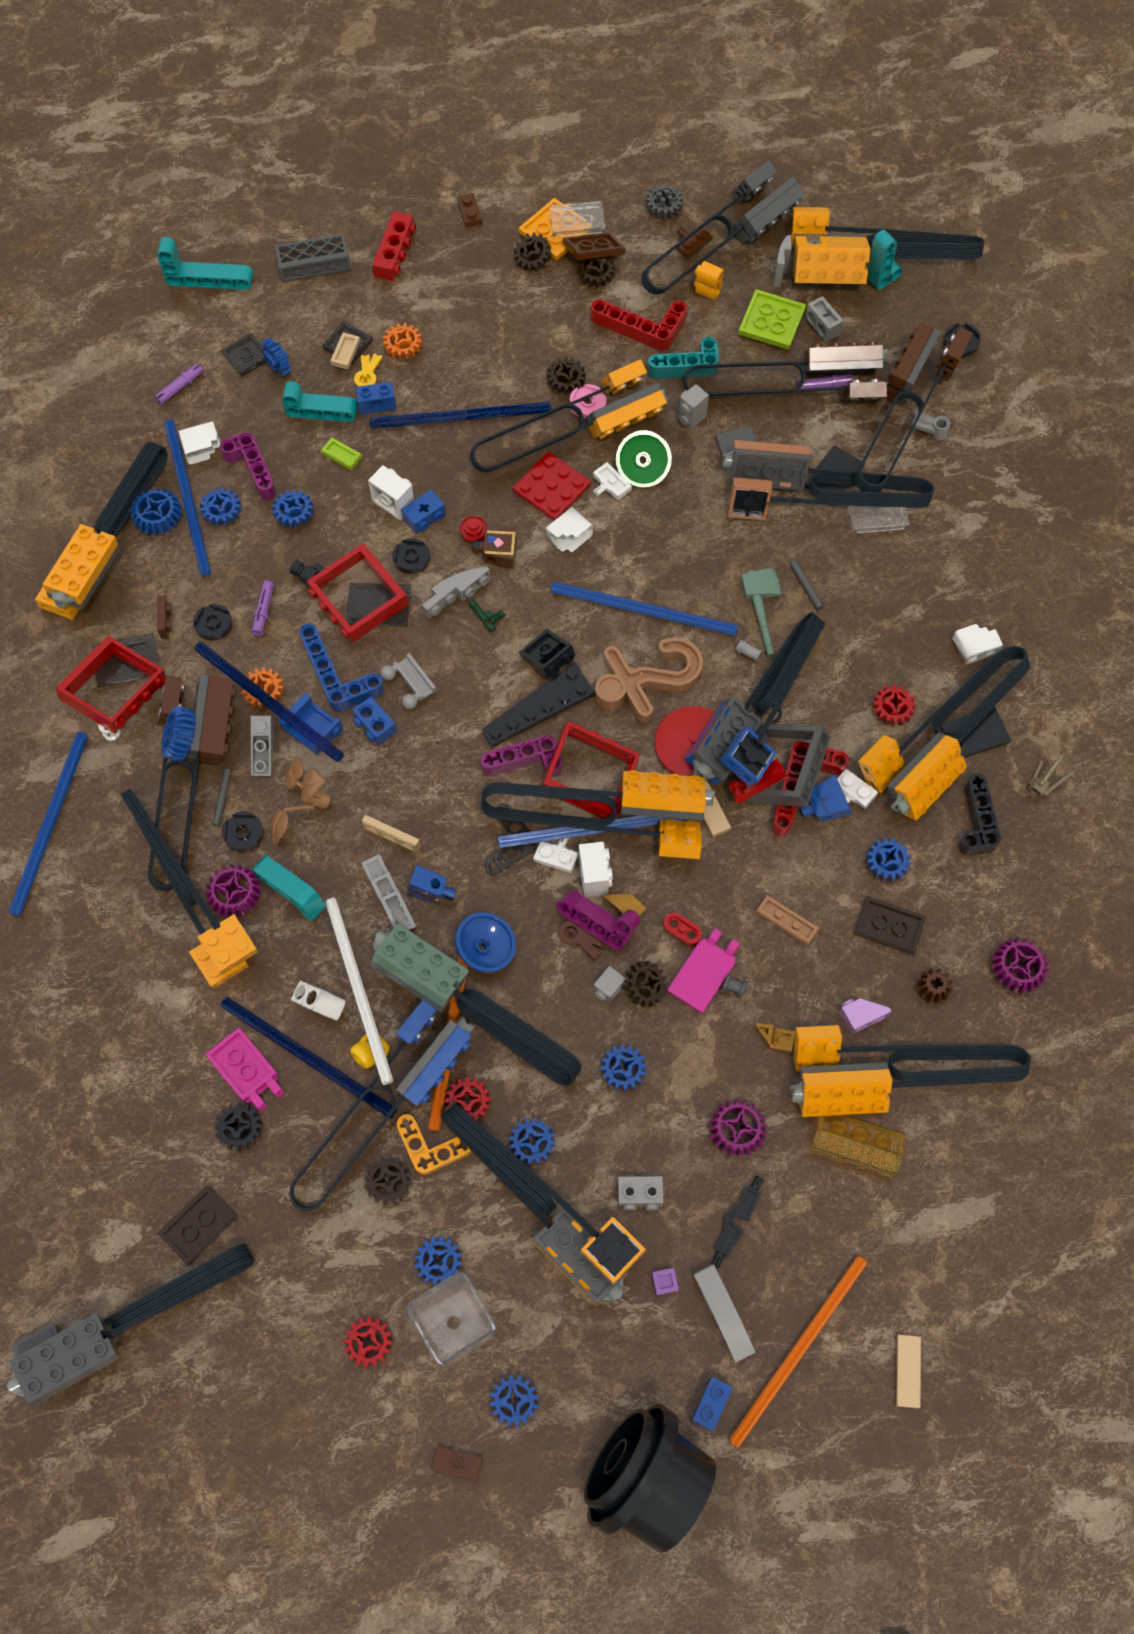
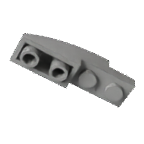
M480 567L466 570L434 586L431 589L432 598L422 605L423 615L429 620L432 616L438 615L447 604L453 603L456 597L461 601L472 597L478 588L485 586L491 579L490 569L488 567Z

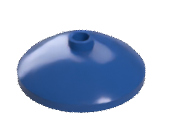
M480 912L468 916L458 926L455 934V947L459 957L467 966L479 972L493 973L502 970L511 962L516 951V939L511 927L502 918L491 913ZM478 945H482L484 950H481Z

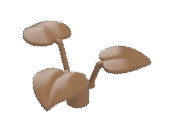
M297 756L294 757L286 772L285 785L291 790L295 785L301 787V800L309 805L288 807L283 810L278 808L271 820L270 834L274 844L279 846L278 843L288 825L287 812L303 809L313 810L314 807L326 809L330 802L329 793L318 791L326 780L320 776L316 769L310 768L305 774L302 784L300 783L299 779L303 774V765Z

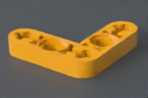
M404 1114L397 1120V1129L415 1170L421 1175L432 1173L472 1153L469 1148L466 1151L460 1148L456 1150L458 1155L454 1156L450 1145L454 1144V1148L459 1147L461 1140L458 1137L428 1150L413 1116ZM403 1121L412 1122L410 1124L412 1133L415 1131L418 1133L408 1136L406 1128H401L404 1125ZM419 1139L422 1143L421 1147L418 1150L410 1149L409 1143L411 1140ZM442 1149H447L450 1152V1157L445 1161L438 1158V1153ZM434 1154L437 1165H434L432 1161L427 1164V1169L418 1167L421 1164V1159L429 1161L432 1159L430 1155Z

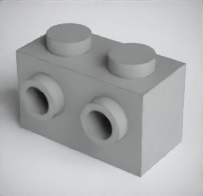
M697 384L689 390H685L680 396L678 419L681 424L686 425L689 429L694 428L707 416L709 395Z
M663 1176L618 1177V1207H623L624 1211H635L636 1207H645L647 1211H656L658 1207L663 1206Z

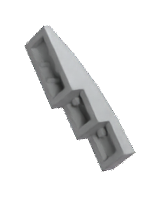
M380 854L361 862L392 927L395 928L397 924H400L407 930L415 928L416 925Z
M712 1264L694 1273L693 1276L711 1316L714 1318L721 1337L728 1347L733 1361L736 1363L756 1353L715 1266Z

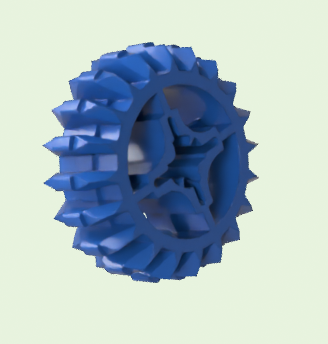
M156 487L155 491L149 489L147 493L142 491L141 497L136 496V501L132 502V508H130L131 519L135 527L139 528L142 533L146 532L148 536L151 533L155 536L161 533L164 536L165 531L171 533V527L177 528V523L181 522L182 506L176 495H173L171 491L167 492L165 488L160 491Z
M173 707L166 718L161 751L163 756L169 758V760H183L188 755V751L193 743L196 716L194 711L187 707Z

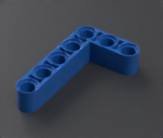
M305 624L300 628L299 632L302 643L333 711L341 712L361 704L369 697L375 699L383 694L382 679L380 675L375 673L341 685L317 628L312 624ZM372 684H378L376 687H370ZM354 691H360L358 694H352ZM336 698H341L340 701H334Z

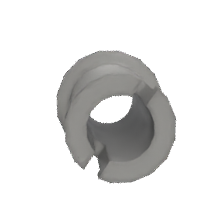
M741 640L736 647L738 654L742 653L755 662L762 650L748 644L747 640Z

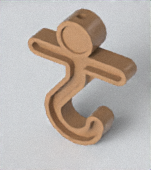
M672 637L660 641L658 647L660 659L669 660L674 658L681 660L686 667L682 671L676 672L644 666L639 668L629 667L619 649L615 646H608L604 650V663L610 674L603 675L596 682L594 698L597 705L604 710L612 711L620 708L626 699L637 720L641 723H648L652 719L653 707L643 690L648 688L679 693L692 688L701 677L703 658L700 650L692 642L684 638Z

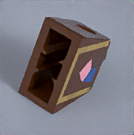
M516 528L485 531L484 541L473 540V552H483L484 563L514 569Z

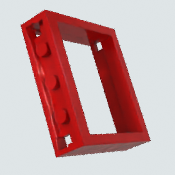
M364 543L307 580L309 586L307 590L312 598L319 600L318 604L323 612L327 611L330 614L329 618L334 625L338 624L341 634L345 638L348 636L352 642H355L409 605L406 593ZM363 560L393 595V598L350 626L320 588Z
M107 636L56 687V692L59 700L115 734L126 725L132 715L138 713L140 707L145 702H148L159 688L163 687L165 672L160 666ZM112 655H115L151 678L110 718L74 694Z
M568 721L561 730L540 786L570 788L551 779L567 736L626 762L624 771L635 770L640 754L632 751L631 747L619 745L613 739H606L596 731L587 730L578 723L574 724ZM622 778L616 792H621ZM615 796L613 799L617 807L616 818L621 808V797ZM560 799L602 819L609 817L613 813L612 807L603 802Z

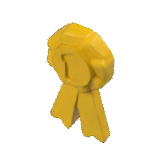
M374 353L371 361L370 355H361L362 370L357 372L354 377V383L357 387L376 384L374 371L381 362L382 355L377 356Z

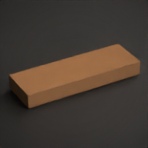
M768 895L756 910L757 915L806 946H809L820 929Z

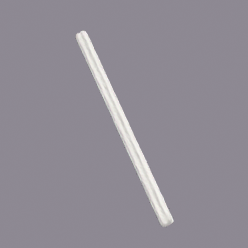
M330 898L325 901L381 1082L383 1085H388L393 1082V1077L335 898Z

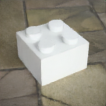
M382 465L368 480L372 501L401 521V509L414 501L412 484L406 478L403 479L398 476L393 469H388Z
M604 842L579 844V866L585 897L608 894L609 887H612L613 877L611 867L609 868V849L604 848Z

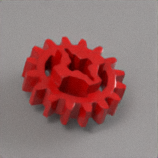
M893 684L890 689L886 685L884 690L879 689L878 695L875 694L872 708H876L874 715H880L879 721L886 720L885 725L892 722L893 727H895L896 723L899 722L902 726L905 721L909 722L911 716L915 713L916 703L913 702L915 697L909 696L910 690L903 691V686L897 689L896 685Z
M466 1076L465 1082L458 1078V1085L451 1083L452 1091L446 1090L445 1092L449 1097L444 1099V1103L449 1105L446 1107V1111L455 1103L478 1123L479 1116L486 1117L484 1110L490 1111V1106L486 1104L491 1102V1097H486L490 1091L489 1089L483 1090L485 1083L482 1082L478 1085L477 1078H474L472 1082H470L468 1076ZM472 1088H474V1089H476L477 1091H479L480 1094H475V1093L472 1091ZM463 1089L459 1095H456L459 1090ZM466 1097H470L471 1099L470 1104L468 1105L465 1104ZM477 1106H480L476 1112L472 1113Z
M368 1316L367 1322L359 1318V1325L352 1322L353 1330H346L349 1339H344L343 1342L348 1344L349 1347L345 1348L344 1352H351L348 1359L352 1361L356 1358L355 1365L358 1367L362 1362H364V1367L367 1369L370 1363L377 1367L379 1359L382 1362L386 1361L383 1356L384 1354H391L387 1347L393 1345V1342L388 1340L392 1336V1332H385L388 1325L380 1326L381 1320L379 1318L375 1323L371 1316ZM365 1327H369L368 1331L364 1333L358 1332ZM379 1331L383 1336V1344L377 1338ZM371 1336V1340L377 1347L368 1345L365 1348L366 1345L359 1338L369 1339ZM354 1340L358 1342L359 1345L358 1354L354 1349ZM374 1351L379 1352L374 1357L366 1358L368 1357L369 1353H372Z

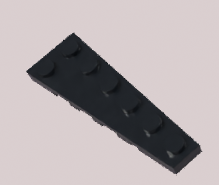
M575 662L484 727L482 733L491 748L595 696V692Z

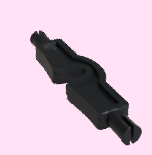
M757 1175L751 1186H747L738 1204L733 1206L725 1216L723 1223L724 1231L714 1249L717 1253L710 1263L715 1265L717 1259H719L715 1266L716 1268L720 1267L724 1257L730 1255L734 1245L743 1233V1229L734 1223V1218H740L745 1221H749L755 1204L760 1196L758 1190L764 1181L763 1178H760L756 1185L759 1179Z

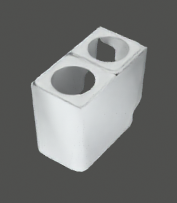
M213 421L179 431L188 464L210 459V454L215 452V448L220 447L219 437Z
M573 507L545 528L546 539L562 552L567 549L573 552L593 534V525Z
M977 624L957 630L952 637L964 665L996 655L1003 646L995 629L988 631L986 627L979 628Z
M301 980L291 998L293 1002L334 1020L339 1019L345 1005L344 999ZM314 990L317 994L313 1004L308 1005L306 1001L307 996Z

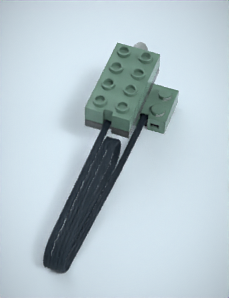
M397 924L390 933L379 931L376 934L373 942L375 952L370 966L441 1013L454 995L458 998L457 1006L462 1014L545 1076L560 1085L567 1086L573 1083L581 1071V1064L576 1056L480 992L472 989H466L462 993L458 991L469 972L467 968L400 924Z

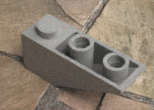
M275 715L251 716V776H272Z

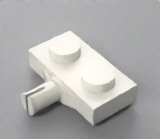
M608 462L593 472V477L600 483V486L593 490L597 497L604 491H607L619 500L632 490V486Z
M847 769L837 778L848 803L851 801L866 809L878 795V791Z
M565 838L559 839L557 845L540 842L533 860L536 863L572 874L579 853L565 848L569 839Z

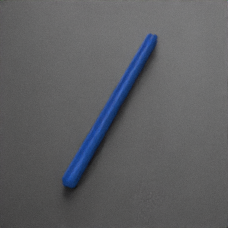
M172 419L166 420L164 425L201 576H209L211 570L175 423Z
M553 582L551 587L552 593L735 636L738 629L736 624L559 582Z
M78 731L72 743L9 908V913L12 915L20 916L86 744L88 736L84 732Z
M636 815L616 818L610 825L605 827L631 829L658 825L660 819H673L677 821L689 819ZM556 827L498 836L497 841L499 848L605 833L606 831Z

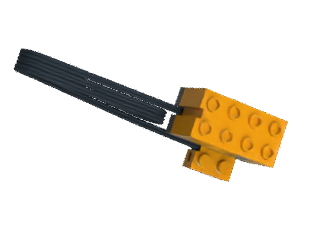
M793 207L791 270L795 283L867 284L868 268L866 263H869L873 239L881 230H886L897 241L894 258L978 259L983 254L984 239L978 236L829 226V208ZM827 231H833V232H855V233H876V234H872V235H870V236H868V237L866 238L865 235H856V234H828Z

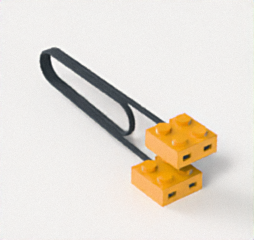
M129 788L120 795L134 816L178 898L200 934L198 939L201 945L192 949L189 953L211 988L215 989L248 968L249 966L245 960L258 953L234 914L220 922L221 927L219 926L132 789ZM198 903L214 930L211 928L205 932L191 906Z

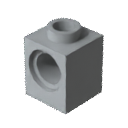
M609 966L593 986L594 995L603 1002L606 1000L610 1004L625 986L624 980L626 978Z

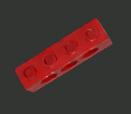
M393 211L372 264L374 277L394 281L396 274L399 275L400 264L405 260L406 249L410 247L411 236L416 231L413 215Z

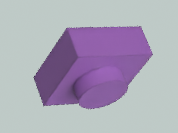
M674 1268L652 1272L656 1296L679 1291Z

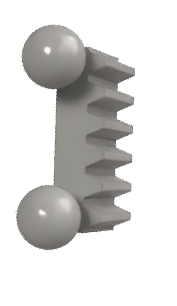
M409 653L406 655L407 658L401 662H394L392 666H383L380 670V676L383 680L390 681L395 677L396 672L399 673L401 679L403 678L405 684L413 692V694L403 696L402 705L406 709H413L416 707L417 701H422L436 692V687Z

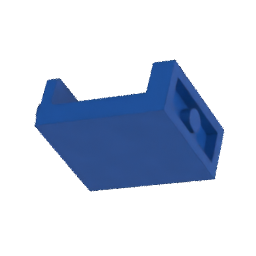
M306 693L279 720L283 731L315 755L325 751L329 746V742L334 737H338L343 728L341 719H335L314 704L311 697Z

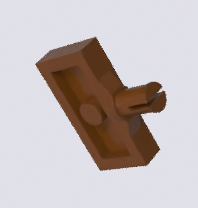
M682 226L677 230V233L683 238L690 234ZM703 227L678 246L676 250L688 260L711 242L713 236Z

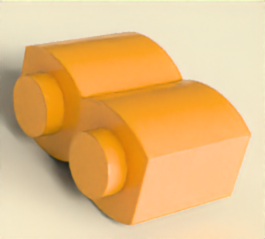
M706 261L702 265H698L695 271L697 276L694 282L695 293L715 301L721 292L724 270Z

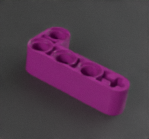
M245 432L223 440L220 443L223 459L227 463H234L244 459L259 496L264 500L274 498L276 494L274 483L253 435Z
M545 735L486 752L481 757L482 772L486 776H495L542 762L544 771H546L556 746V741L552 736ZM548 745V746H551L552 748L546 750V749H544L543 747ZM531 751L532 754L525 755L524 752ZM561 755L551 777H556L562 772ZM509 756L514 758L511 761L505 760Z
M575 890L568 891L556 904L557 910L561 915L615 950H622L634 937L640 924V917L635 911L626 910L618 919Z

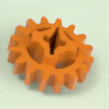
M397 323L396 328L390 326L391 331H385L386 336H383L384 349H386L387 354H392V358L398 356L399 360L402 357L408 360L409 355L415 357V352H420L422 335L419 334L418 328L414 329L413 325L407 327L406 323L400 326Z
M265 667L262 668V671H258L255 668L254 674L248 672L249 678L243 677L245 684L240 685L243 690L241 694L247 704L251 702L253 708L256 705L260 709L263 708V705L270 708V703L277 704L276 698L282 699L281 693L284 692L282 685L284 684L282 679H280L279 673L274 674L273 669L267 672Z

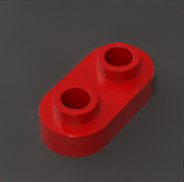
M673 912L666 915L663 926L667 933L688 946H695L699 943L702 937V931L699 926L679 913ZM675 922L678 926L671 927L670 923ZM693 934L695 937L690 939L687 935Z

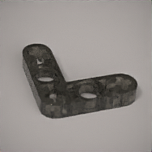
M501 803L497 806L498 808L513 809L507 803ZM496 819L508 835L516 834L510 830L513 824L521 826V830L518 833L530 831L524 822L508 821L507 823V820ZM531 843V847L518 845L500 849L486 859V872L491 876L500 875L533 853L536 849V843ZM513 850L517 855L514 859H507L505 857L506 852ZM491 863H498V869L491 868Z

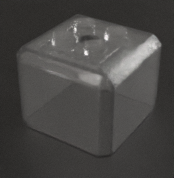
M456 1272L408 1303L406 1310L434 1361L439 1367L448 1369L494 1339L498 1330L496 1323L468 1276L462 1272ZM451 1317L460 1319V1326L456 1330L448 1328L447 1323Z

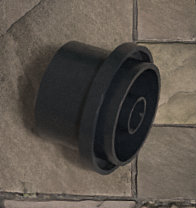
M656 1404L647 1410L637 1409L617 1426L598 1454L589 1473L584 1490V1501L588 1505L587 1519L591 1526L606 1535L622 1528L659 1553L671 1550L690 1531L706 1505L716 1476L715 1460L678 1433V1417L664 1405Z

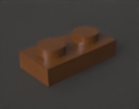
M474 193L457 196L465 227L482 224V217Z
M165 595L157 596V631L161 639H169V631H172V622L169 619V614H172V604L168 603Z

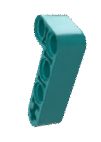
M881 230L875 235L867 267V279L877 290L895 281L903 272V269L894 261L897 241L886 230Z
M713 337L703 338L701 340L700 352L652 355L648 359L647 373L653 379L683 378L686 371L694 365L718 364L717 341ZM717 368L693 369L689 372L688 377L712 376L716 374Z
M293 381L286 382L284 386L282 403L285 413L290 417L352 422L355 420L358 402L352 397L303 393L300 384Z
M265 855L251 869V871L255 872L257 878L293 903L311 922L326 908V904L311 886L269 856Z

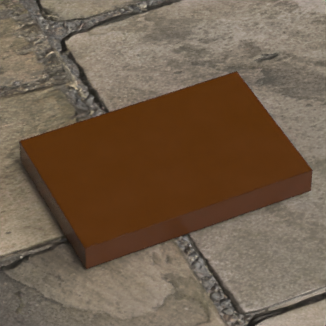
M610 232L564 237L562 242L577 260L625 254L624 246Z

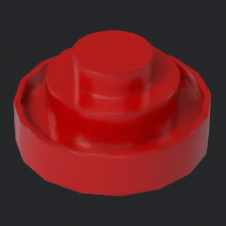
M470 516L461 522L460 534L465 541L473 543V540L482 541L485 539V531L488 529L485 520L481 517Z

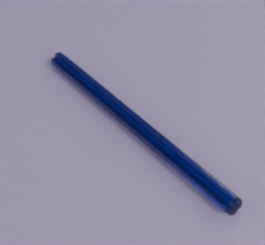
M547 401L370 418L369 422L371 429L538 414L551 410V403Z
M199 641L194 646L196 652L229 678L233 679L234 682L334 761L340 762L344 758L342 751L202 641Z
M225 997L221 1002L223 1009L359 1098L367 1089L229 997ZM371 1091L362 1099V1101L385 1116L389 1114L392 1108L391 1104ZM397 1109L390 1116V1119L396 1115Z

